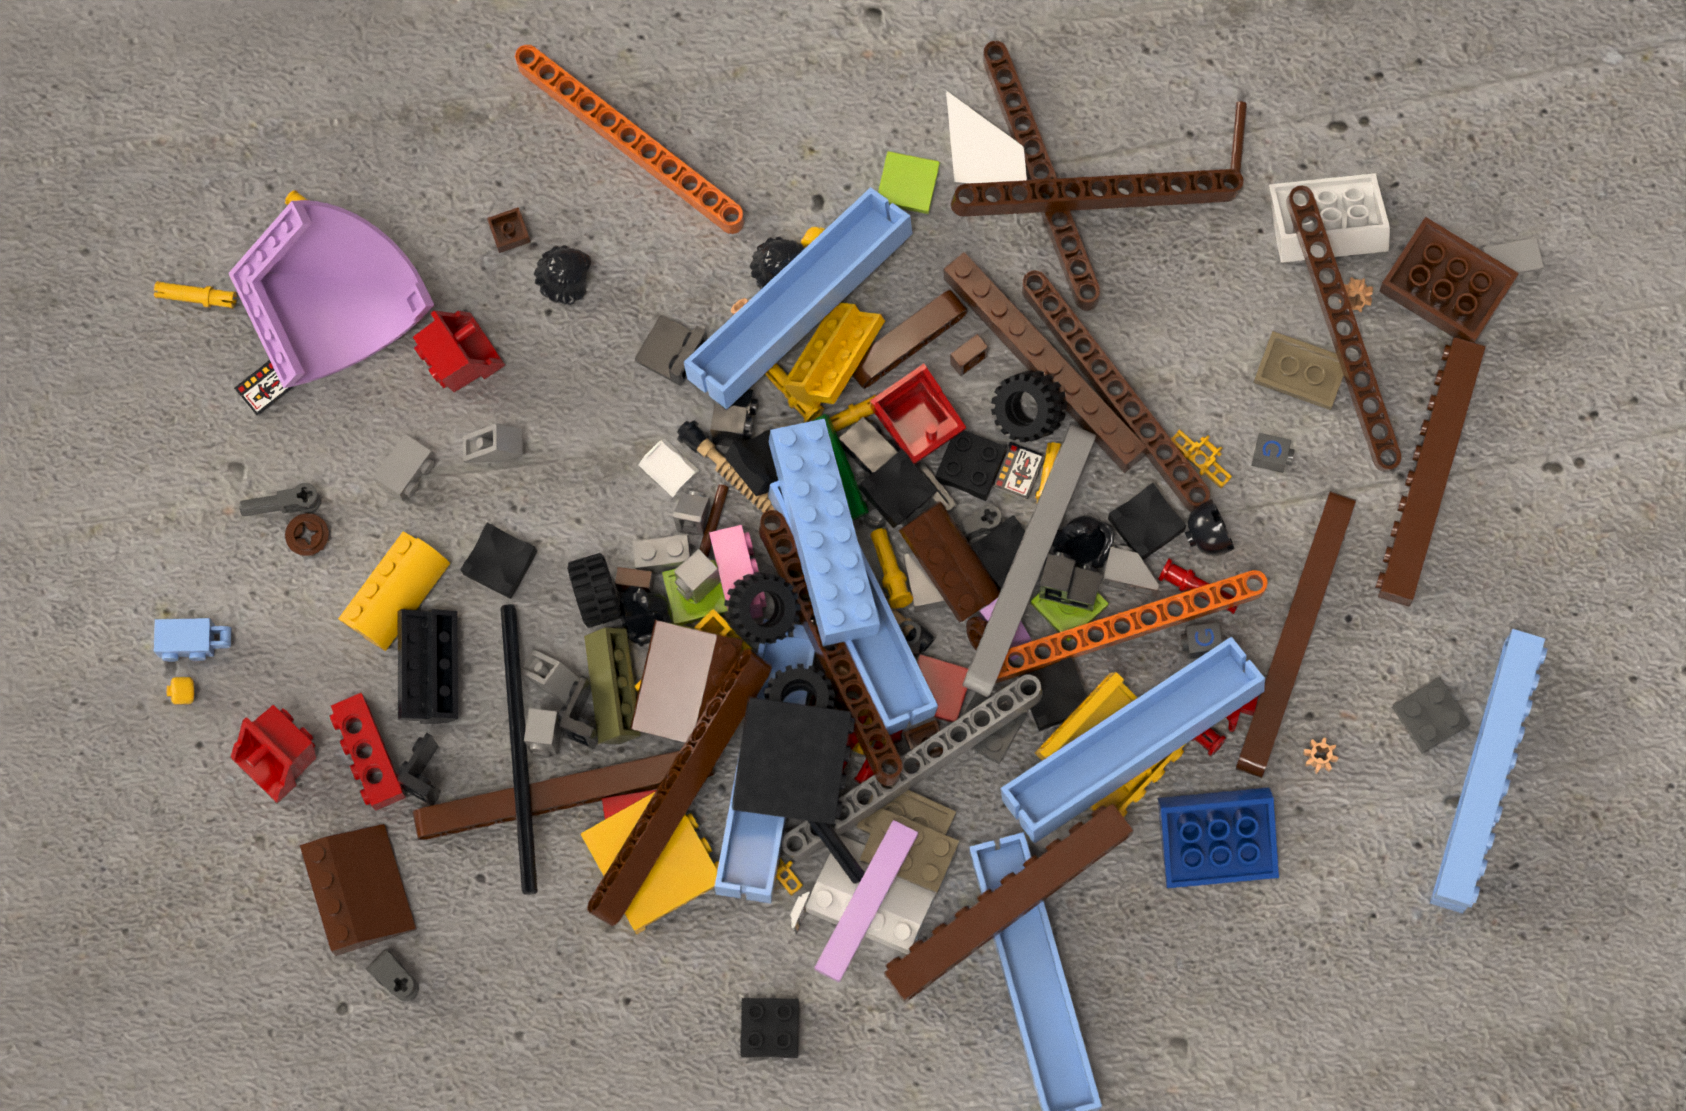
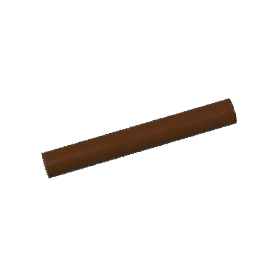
M1243 101L1236 103L1230 169H1234L1240 172V174L1247 103Z
M722 484L718 485L699 548L707 558L712 546L709 533L717 529L729 489L728 486Z

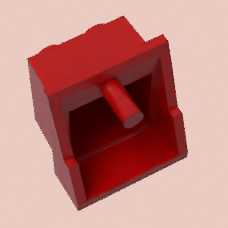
M434 310L430 313L434 321L413 336L417 343L414 349L419 357L430 367L428 370L432 377L443 388L448 387L453 392L458 391L479 377L485 380L505 366V363L470 312L457 311L450 313Z
M924 363L870 400L872 411L898 446L909 456L914 465L966 429L965 424Z
M272 705L253 722L247 717L242 721L238 740L233 745L231 759L278 803L296 787L295 780L316 759L314 751L316 746L312 742L314 739L312 735L303 727L298 729L292 723L294 721L293 717L284 708L279 710Z

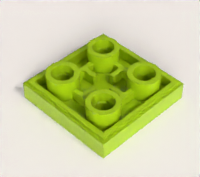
M887 151L878 193L888 199L889 205L893 203L900 209L929 214L940 161Z

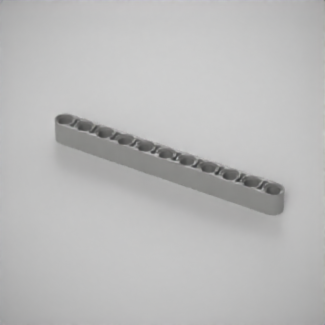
M1070 424L962 684L963 687L989 697L1096 434Z
M1033 675L1020 677L900 757L903 765L902 772L892 789H884L883 785L873 775L839 798L838 801H842V809L849 810L850 814L843 821L835 818L834 824H830L838 836L842 835L860 821L869 817L1038 704L1043 697V689L1039 679ZM1027 685L1037 687L1036 692L1032 695H1024L1022 693L1023 688ZM1005 700L1013 702V707L1008 711L999 709L1000 704ZM988 716L990 721L986 726L980 727L976 725L979 717ZM963 731L967 733L964 741H953V736L956 732ZM934 747L943 748V753L938 758L929 756L930 751ZM916 762L920 764V768L916 773L910 774L906 772V768L910 763ZM890 765L882 769L884 773L889 775L896 773L894 767ZM868 793L873 795V800L870 804H860L862 795ZM808 821L803 822L783 837L782 848L787 856L794 861H802L825 846L819 836L813 835L814 829ZM800 840L803 842V846L799 851H790V845L793 841Z

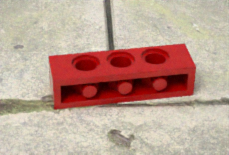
M359 693L331 705L334 714L329 715L335 730H341L344 739L339 741L345 755L350 754L354 764L350 765V769L355 780L361 779L364 789L360 790L365 805L371 804L373 809L377 811L405 799V793L397 780L398 776L364 695ZM361 722L362 729L358 733H349V728L353 723ZM364 747H371V756L361 759L359 757L360 751ZM373 773H383L382 780L379 783H370L369 779Z

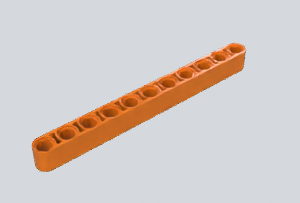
M522 45L517 49L515 59L519 72L724 232L735 234L742 230L744 226L743 211L736 202L534 46ZM525 58H534V61L530 64L522 63ZM546 73L555 74L553 78L549 80H545L542 78L543 75H545ZM568 88L575 90L571 95L562 94ZM587 104L595 105L594 109L590 111L582 110ZM606 120L615 121L614 125L610 127L602 125ZM629 135L636 137L635 140L630 143L623 141V139ZM648 151L656 153L653 158L643 157ZM667 167L677 169L673 174L664 173ZM687 183L697 184L693 190L684 189ZM711 198L718 201L714 206L704 204L706 200ZM731 214L738 216V219L734 222L725 220Z
M1248 571L1010 648L995 684L1048 667L1066 658L1072 657L1073 659L1256 600L1265 593L1268 584L1267 578L1261 571ZM1256 579L1261 583L1262 588L1258 591H1252L1248 588L1247 581ZM1226 587L1231 588L1235 592V597L1229 600L1224 599L1220 594V590ZM1197 596H1204L1209 601V605L1205 608H1199L1195 605L1194 599ZM1176 604L1181 607L1183 613L1180 616L1174 617L1168 613L1167 608L1170 605ZM1145 613H1151L1155 616L1156 622L1152 625H1145L1141 621V616ZM1117 622H1126L1130 630L1125 634L1118 633L1114 628ZM1092 630H1098L1103 634V639L1100 642H1092L1088 638V633ZM1073 639L1077 643V647L1072 651H1067L1061 646L1063 640ZM1046 647L1051 654L1047 659L1042 660L1036 657V649ZM1020 656L1023 658L1024 664L1019 668H1013L1008 663L1010 657Z

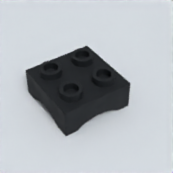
M770 430L764 431L750 440L732 442L724 456L755 496L769 492L770 484L779 481L768 443Z
M964 430L950 440L935 478L942 485L962 490L978 499L986 501L1007 447Z
M903 449L899 450L858 486V489L893 529L938 491L916 468Z
M1154 483L1147 486L1128 502L1111 511L1108 515V520L1128 547L1133 549L1132 552L1138 553L1142 560L1182 534L1186 528L1184 522L1172 510Z
M1014 515L987 536L971 545L1000 591L1025 533V530Z
M487 522L474 549L460 570L464 576L511 599L533 561L537 550L535 546L517 539Z
M1072 657L1019 676V678L1024 675L1035 676L1039 679L1043 689L1041 701L1030 708L1039 731L1063 723L1087 698ZM1034 685L1025 686L1023 688L1024 695L1034 694L1037 687Z
M742 998L741 1057L798 1058L799 999Z

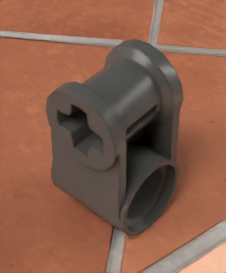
M387 949L366 968L382 986L401 1001H411L417 996L419 991L417 981ZM401 982L406 983L407 991L401 990L399 986Z

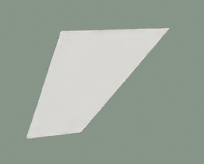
M946 91L954 181L960 183H984L1027 180L1024 147Z

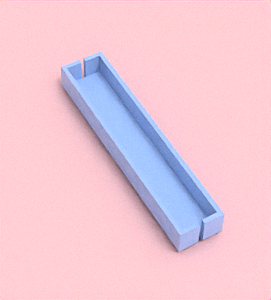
M870 187L684 361L687 379L704 393L708 391L712 399L725 409H728L912 235L910 215L893 203L889 205L888 199Z
M779 481L770 484L768 497L774 510L784 516L792 532ZM860 547L880 626L877 635L845 641V644L888 734L891 735L907 728L908 722L912 726L934 717L938 705Z
M794 624L793 637H788L789 632H786L787 637L783 640L777 639L776 643H759L757 655L768 661L772 665V669L756 697L765 699L764 692L765 688H768V681L770 678H776L775 673L778 670H781L782 673L785 672V666L791 665L792 669H796L797 664H803L804 669H808L809 665L814 667L816 652L803 625ZM802 690L794 691L783 702L807 705L809 692ZM734 779L715 881L716 895L740 899L741 894L744 893L746 894V900L771 904L787 818L733 810L731 805L735 785Z
M1512 629L1504 641L1430 904L1463 913L1477 901L1480 887L1476 886V882L1485 873L1488 860L1483 859L1484 854H1487L1488 849H1491L1495 838V833H1492L1491 829L1499 822L1503 809L1498 804L1499 801H1502L1503 796L1507 794L1510 780L1506 779V776L1510 774L1511 769H1514L1518 753L1513 751L1514 748H1517L1518 743L1522 741L1525 727L1521 726V723H1524L1525 718L1529 716L1533 701L1528 698L1532 696L1533 690L1537 688L1540 674H1537L1536 670H1539L1540 665L1544 663L1548 648L1543 647L1545 638Z
M1230 637L1001 788L1002 801L1015 819H1019L1021 827L1035 844L1262 694L1265 688V678L1251 660L1246 662V654L1235 640Z
M1024 832L1000 838V849L995 850L994 840L969 847V854L981 894L990 888L992 891H995L1002 885L1000 881L1011 872L1018 874L1024 869L1023 864L1031 858ZM1043 901L995 936L993 940L1041 1111H1099L1102 1105Z

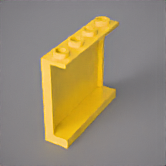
M1117 672L1109 673L1034 753L1043 761L1136 700L1137 697L1122 683L1124 679ZM1185 745L1166 756L1152 770L1153 773L1149 777H1145L1130 793H1127L1126 789L1123 790L1119 787L1089 808L1094 812L1102 805H1105L1107 808L1113 803L1124 817L1128 812L1126 810L1128 805L1132 801L1134 803L1138 802L1146 794L1147 791L1144 788L1151 781L1155 783L1164 775L1165 770L1163 768L1170 761L1174 763L1184 753L1182 748Z
M654 793L581 833L603 876L614 861ZM691 813L683 816L625 912L636 935L646 930L645 926L715 888L719 862L713 863L708 854L712 852V849L705 837L699 839L695 829L699 828Z

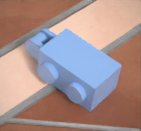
M210 618L155 619L154 653L159 658H162L163 661L168 662L178 661L179 657H189V660L204 661L206 657H214V649L231 647L232 628L229 626H215ZM215 634H220V641H214Z

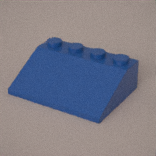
M1269 787L1158 798L1159 824L1167 888L1279 878L1274 797Z

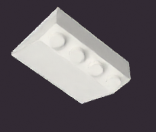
M1376 173L1269 184L1276 243L1281 262L1305 260L1286 205L1289 193L1293 188L1301 185L1311 189L1334 257L1389 251L1390 226ZM1293 195L1295 204L1298 206L1306 205L1307 201L1304 195ZM1305 219L1302 221V227L1305 231L1313 232L1315 230V224L1312 220ZM1311 246L1310 250L1314 257L1320 258L1324 256V250L1321 246Z
M840 835L841 841L863 871L866 872L869 865L859 860L865 845ZM831 853L816 881L805 908L807 913L837 925L859 883H852ZM896 877L864 937L908 955L911 953L908 949L916 943L936 893Z

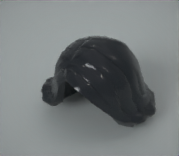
M782 237L768 238L765 243L757 247V251L752 255L753 260L749 268L752 270L751 277L757 279L756 285L762 289L806 247L796 241L783 239Z
M566 245L562 247L554 246L551 250L542 254V258L537 262L538 267L534 271V276H536L535 284L540 286L539 292L541 295L549 298L554 303L561 302L562 304L569 305L574 304L575 300H581L582 296L586 293L585 284L587 271L592 263L591 257L581 250H575Z
M1088 515L1080 516L1070 521L1062 530H1057L1052 542L1054 554L1055 552H1061L1070 555L1071 559L1076 560L1075 567L1081 568L1083 565L1095 569L1102 568L1108 558L1115 534L1112 527L1106 522Z
M634 586L628 587L623 592L619 605L621 610L620 619L624 629L627 631L628 639L633 643L638 644L640 647L650 643L655 620L674 623L672 610L663 595L657 592H645L644 589Z

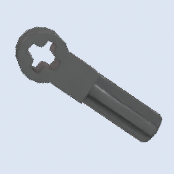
M301 483L293 489L277 491V495L242 500L239 503V509L242 516L282 511L283 514L298 511L313 513L319 509L321 497L313 485ZM310 494L308 502H304L303 500L306 499V495Z
M984 505L979 509L978 513L961 519V523L957 524V526L969 541L983 534L991 533L1003 522L1001 512L996 506ZM990 515L994 519V523L989 525L985 517Z

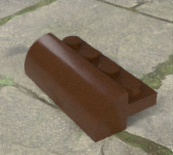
M941 501L935 503L918 515L917 518L898 530L959 623L998 598L1001 592Z

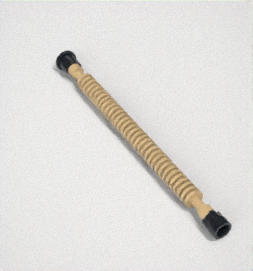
M695 420L692 422L686 421L680 426L677 431L679 434L677 440L680 443L684 442L695 453L699 452L705 458L709 457L717 464L715 471L720 473L723 478L725 477V480L731 482L730 484L733 487L736 486V489L741 491V494L746 496L749 501L751 500V503L756 505L762 513L774 510L769 500L768 492L755 496L725 457L715 449L716 446L708 439L710 436L698 427V422ZM883 593L889 604L890 598H888V595L886 593ZM891 608L898 625L904 621H912L910 618L906 619L897 609ZM918 623L923 631L919 653L922 654L931 646L936 637ZM912 625L906 626L902 631L906 636V641L914 640L917 635V631Z

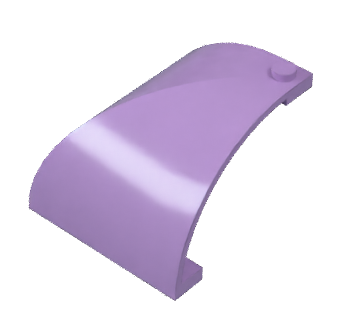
M291 201L229 272L230 278L283 388L324 378L374 355L409 331L434 306L431 296L416 268L404 252L385 233L355 213L318 201Z

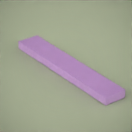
M895 820L892 821L814 968L815 971L840 983L912 848L918 832Z

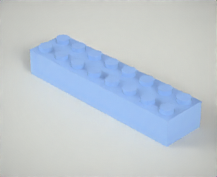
M825 419L771 429L768 443L822 645L826 646L877 635L880 621Z

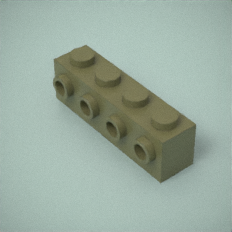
M605 627L584 636L598 743L622 744L640 737V731L630 729L636 705V696L626 629Z

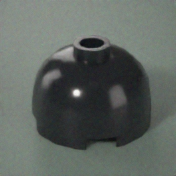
M1213 499L1195 507L1188 518L1189 531L1185 532L1190 546H1197L1202 553L1208 556H1218L1234 550L1233 541L1227 535L1226 525Z

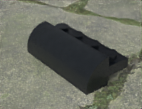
M430 609L429 611L399 610L398 720L420 721V724H441L457 720V611Z

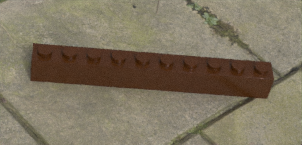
M965 252L944 268V280L1028 370H1033L1034 372L1038 370L1043 371L1044 376L1050 374L1054 377L1053 383H1060L1059 391L1060 393L1065 392L1066 395L1065 398H1062L1063 403H1067V409L1065 410L1084 430L1096 434L1094 441L1124 473L1145 457L1147 447Z
M1454 337L1451 345L1446 344L1441 360L1446 361L1443 370L1438 369L1434 385L1438 386L1436 395L1431 394L1426 409L1431 411L1429 421L1423 420L1419 435L1424 436L1421 446L1416 445L1412 460L1417 463L1414 471L1409 470L1405 482V486L1409 487L1407 496H1401L1397 511L1402 512L1399 522L1394 521L1390 537L1395 538L1393 546H1387L1383 558V562L1387 563L1385 573L1379 572L1375 588L1380 589L1378 598L1410 607L1414 599L1486 346Z
M1112 803L1107 808L1105 805L1097 808L1091 813L1093 817L1085 824L1080 821L1068 831L1070 835L1064 840L1055 839L1045 848L1047 852L1038 858L1037 855L1032 856L1023 864L1024 869L1018 874L1014 872L1009 873L1000 881L1002 885L995 891H992L990 888L983 892L977 898L979 902L972 908H969L967 905L960 909L954 915L956 919L949 925L944 922L937 926L931 932L933 936L926 942L921 939L914 943L908 949L911 953L903 959L897 956L885 966L888 970L884 972V976L904 1003L908 1002L1131 837L1133 829Z

